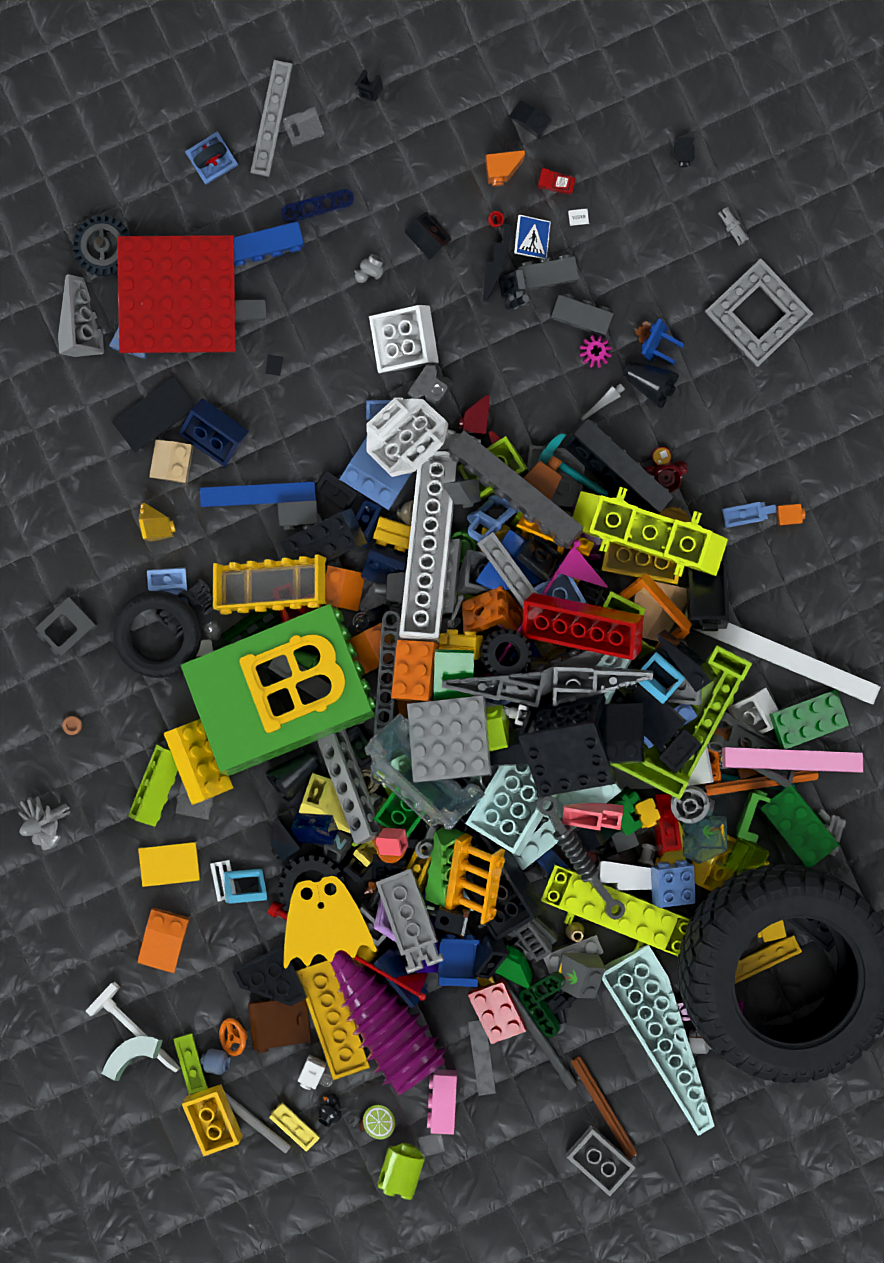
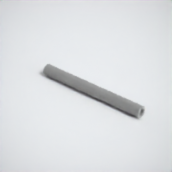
M225 1092L232 1111L286 1154L291 1145Z

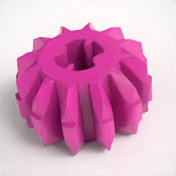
M592 335L590 337L591 343L585 339L584 344L586 346H580L581 350L586 351L580 353V357L586 356L587 358L584 359L583 363L586 364L590 360L591 368H593L594 362L600 368V361L607 364L608 361L604 357L611 358L612 356L606 352L612 349L611 346L605 347L608 340H604L603 343L600 342L602 336H598L597 341H595V337ZM593 347H597V350L600 349L601 352H599L598 356L591 354Z

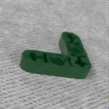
M556 971L532 983L528 989L525 988L519 995L521 1002L542 1033L550 1038L560 1031L561 1026L543 999L559 991L566 983L563 974ZM553 980H554V981H555V980L558 981V982L554 983L553 985H551V982H552ZM539 985L545 987L546 993L539 989ZM536 1008H540L544 1016L539 1015Z

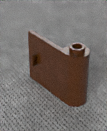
M306 999L293 1006L276 1000H261L248 1003L252 1047L254 1050H257V1053L268 1052V1048L311 1042Z

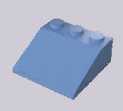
M366 437L339 480L389 511L412 473L391 477L367 453Z

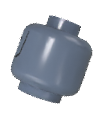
M210 1048L206 1054H202L201 1065H203V1069L207 1073L222 1075L230 1067L231 1060L226 1051Z

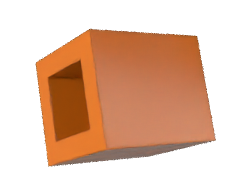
M801 504L776 507L777 526L803 523L805 508H801Z

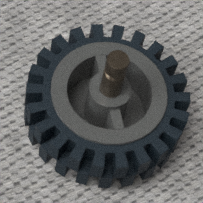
M96 215L92 219H86L84 224L81 223L79 225L80 228L75 231V238L72 240L75 258L81 267L91 274L100 277H108L111 274L116 275L118 272L117 236H131L129 230L121 221L111 216L101 215L98 217Z

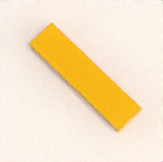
M794 934L739 959L735 974V984L801 953L802 951Z

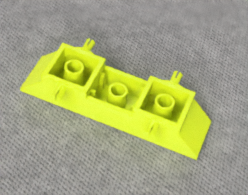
M619 487L616 498L580 492L572 518L583 526L582 533L603 539L600 551H603L604 548V552L607 553L609 544L612 542L677 563L674 575L677 576L678 574L679 577H682L685 566L714 576L717 575L728 539L698 525L702 513L697 515V512L694 511L691 522H682L628 504L624 501L627 489L624 488L623 490L622 487Z
M554 865L540 900L567 911L564 923L571 925L574 916L577 915L638 940L634 951L644 947L646 943L675 956L680 954V945L683 935L686 934V927L690 921L689 918L666 907L659 908L652 904V900H646L625 891L616 890L608 884L601 883L613 899L621 901L625 906V913L621 918L611 919L604 911L606 903L590 882H583L577 871ZM614 905L611 909V913H616L619 909V906Z

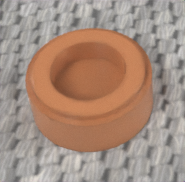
M77 716L65 718L62 724L64 732L69 735L78 734L82 729L80 718Z

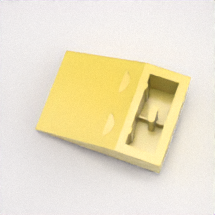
M312 773L298 816L351 833L332 780Z

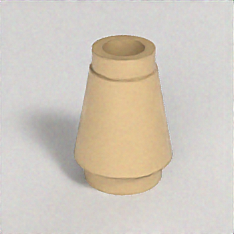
M572 922L566 928L567 937L575 942L582 941L585 933L584 926L579 922Z

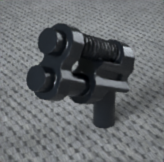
M561 989L552 996H549L545 1002L549 1005L548 1007L552 1013H556L559 1023L564 1024L567 1021L563 1010L571 1008V1004L577 998L571 994L565 998L563 996L565 991Z

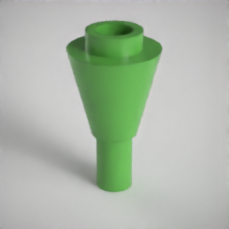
M294 651L295 659L307 670L315 667L320 661L318 660L319 655Z

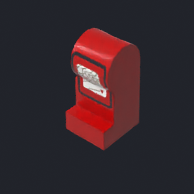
M542 168L537 188L572 194L576 178Z

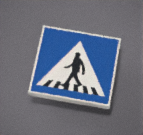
M518 215L514 253L546 259L551 221Z

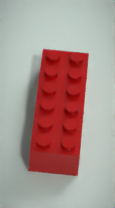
M532 593L524 601L522 636L634 660L641 652L644 615Z

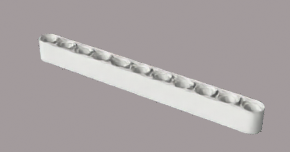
M728 623L727 629H718V631L693 629L870 704H874L881 688L876 684L731 623Z

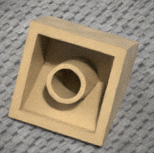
M156 440L149 477L187 484L194 446L173 441Z

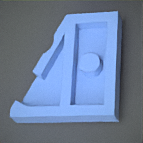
M186 567L147 570L148 590L166 591L175 595L184 589L187 591ZM180 597L188 603V599L186 597Z

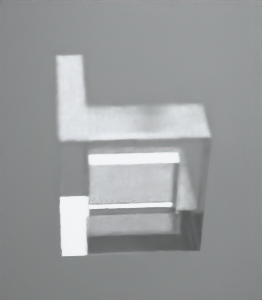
M433 1133L419 1137L418 1141L423 1157L445 1152L442 1134Z

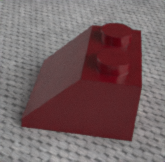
M490 395L484 396L465 412V416L460 417L459 429H462L469 435L486 436Z

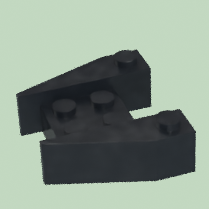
M665 629L656 635L662 645L640 660L637 657L631 660L627 668L641 670L657 652L685 676L695 692H698L718 678L705 659ZM653 661L646 669L653 671V678L666 689L678 682L656 661Z

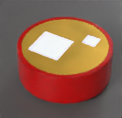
M665 447L657 448L652 454V460L657 466L670 463L672 458L671 452Z

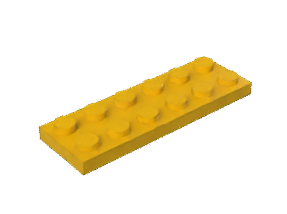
M325 960L296 970L309 997L306 999L333 1080L370 1068L369 1062L366 1061L367 1057L364 1048H359L362 1043L360 1036L352 1035L357 1028L355 1022H345L350 1016V1011L348 1007L340 1008L345 999L342 992L337 993L340 986L337 978L334 977L335 972L331 963Z

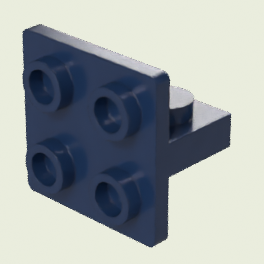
M373 543L361 577L374 583L386 584L387 574L404 572L408 555Z

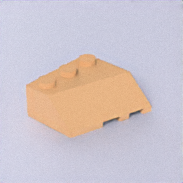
M654 581L679 610L682 611L687 603V589ZM642 588L634 595L632 601L646 608L643 614L642 638L660 642L656 635L664 629L669 632L675 621L645 588Z

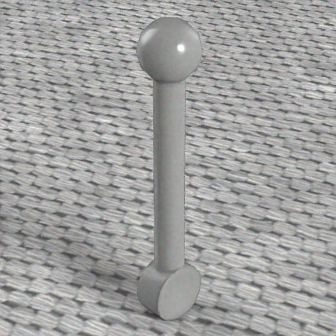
M462 594L457 597L458 602L451 620L448 621V628L454 627V620L461 602L465 600Z

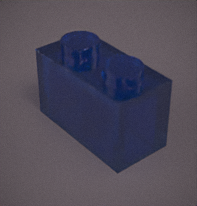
M296 813L291 827L297 842L333 845L338 832L333 815Z

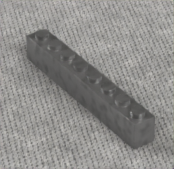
M463 431L449 446V457L454 462H460L464 465V469L471 475L475 474L485 487L490 486L497 497L506 499L509 502V506L515 511L519 510L522 512L528 522L537 524L539 526L538 529L543 534H549L553 537V541L559 547L564 546L568 549L574 540L581 535L583 531L582 525L468 433Z

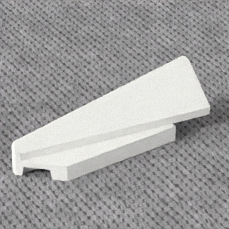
M601 861L597 867L599 871L597 877L600 882L611 883V887L616 890L652 889L651 868Z

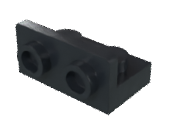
M684 728L676 732L669 745L666 744L658 751L660 754L658 758L675 773L682 768L702 745Z

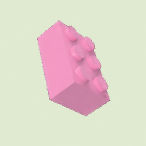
M436 1069L429 1076V1089H433V1093H429L428 1108H432V1113H428L427 1128H431V1133L454 1134L457 1070Z

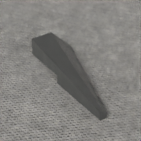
M554 663L552 706L616 690L626 685H634L644 680H652L653 671Z
M547 672L443 680L442 688L484 696L485 698L498 701L500 699L538 708Z

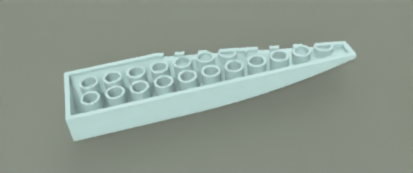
M604 655L596 666L627 669L631 660ZM616 690L604 693L605 704H609ZM500 766L466 822L471 828L518 856L521 855L544 816L536 807V802L540 796L529 766ZM550 800L543 803V809L549 808Z

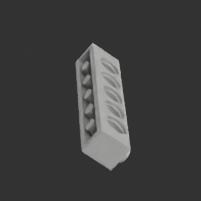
M341 730L317 740L355 845L377 838L382 828L378 822L373 820L376 812L346 730Z

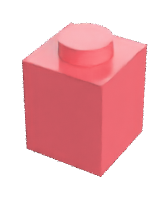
M383 828L376 838V845L379 848L380 855L401 856L408 847L405 829Z

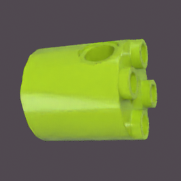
M401 1143L397 1146L388 1147L377 1183L378 1188L384 1190V1194L389 1196L398 1194L404 1199L412 1200L425 1161V1157L416 1146Z

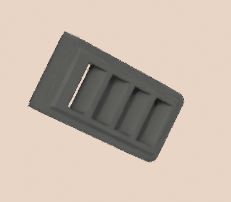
M531 921L514 930L536 962L551 953L552 944ZM526 928H529V929H530L529 931H527V932H525V933L522 932V931L525 930Z

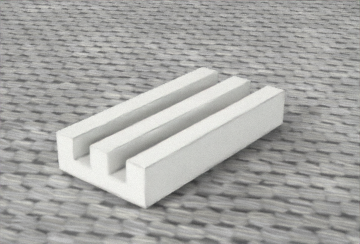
M230 860L210 864L218 901L225 900L223 865H226L227 871H232ZM216 866H219L224 896H221ZM230 879L232 894H236L234 879Z

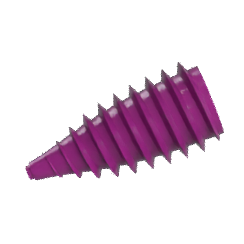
M341 950L337 951L333 961L330 963L335 972L334 977L337 978L340 986L337 993L342 992L345 999L340 1008L348 1007L350 1011V1016L345 1022L355 1021L357 1028L352 1035L361 1034L363 1042L359 1048L368 1047L371 1053L366 1061L376 1060L378 1066L374 1073L383 1072L386 1076L382 1085L391 1084L396 1093L401 1095L446 1062L442 1056L447 1048L437 1049L434 1046L438 1036L428 1038L425 1032L429 1024L419 1026L416 1023L420 1013L410 1015L407 1012L409 1005L407 1003L401 1004L397 1001L399 993L391 994L386 990L389 982L379 983L375 980L377 973L369 974L363 969L364 965H358L351 956H348Z

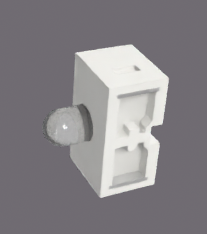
M309 1054L299 1075L298 1082L301 1083L300 1086L311 1090V1088L316 1089L318 1083L325 1087L331 1086L333 1083L332 1077L323 1073L327 1062Z

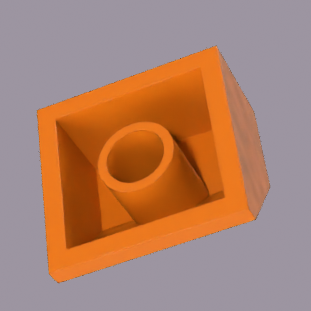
M525 150L487 154L486 170L488 184H492V186L504 185V182H507L523 163Z
M327 566L325 576L326 605L331 603L335 607L358 611L365 581L361 577L362 573Z

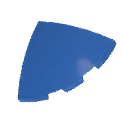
M509 530L501 544L530 584H539L542 580L516 558L525 540ZM490 561L475 581L489 589H496L502 586L505 590H510Z

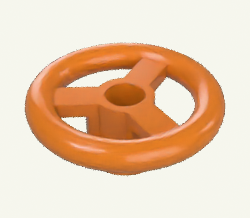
M233 1018L224 1020L219 1030L220 1043L227 1054L231 1056L240 1055L244 1051L247 1040L245 1029ZM226 1027H227V1030H228V1040H227V1041H226V1039H225V1029H226ZM232 1044H240L237 1050L231 1049Z

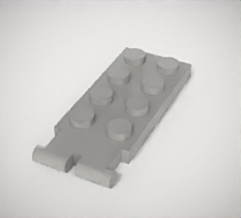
M413 869L376 882L401 956L405 955L409 965L406 966L407 973L410 974L423 969V960L426 961L427 966L444 961L443 954H438L435 945L438 940Z

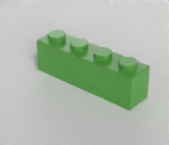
M447 825L435 831L433 835L434 844L430 854L431 864L428 869V883L425 887V900L445 908L455 839L465 834Z

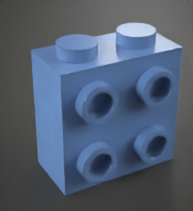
M676 860V863L669 864V862H659L658 865L651 866L652 904L659 908L695 904L694 865L688 863L687 860Z

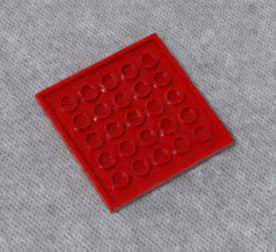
M234 235L117 236L119 353L236 352Z

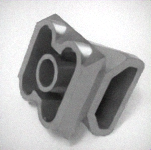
M428 363L407 394L413 399H423L425 397V401L436 410L453 385V381L448 377L437 378L435 366Z

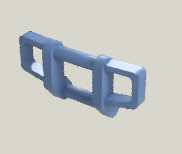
M493 493L479 509L467 516L468 521L471 523L468 528V535L480 542L492 532L494 534L498 532L502 524L513 514L520 511H515L509 506V502L506 499H500ZM493 505H502L508 509L497 520L485 514ZM479 524L489 529L484 535L474 531Z

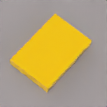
M196 842L138 848L142 887L200 881Z

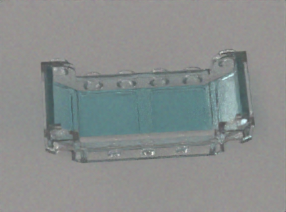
M399 713L371 738L365 747L366 754H371L373 763L370 765L371 770L429 826L435 827L437 824L445 825V829L451 830L474 805L481 801L485 793L479 786L474 784H468L463 789L453 779L414 783L410 739L407 737L410 723L408 719Z

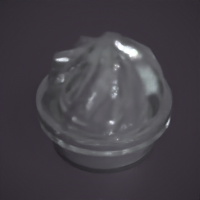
M211 621L203 627L204 635L210 640H218L222 635V626L217 621Z

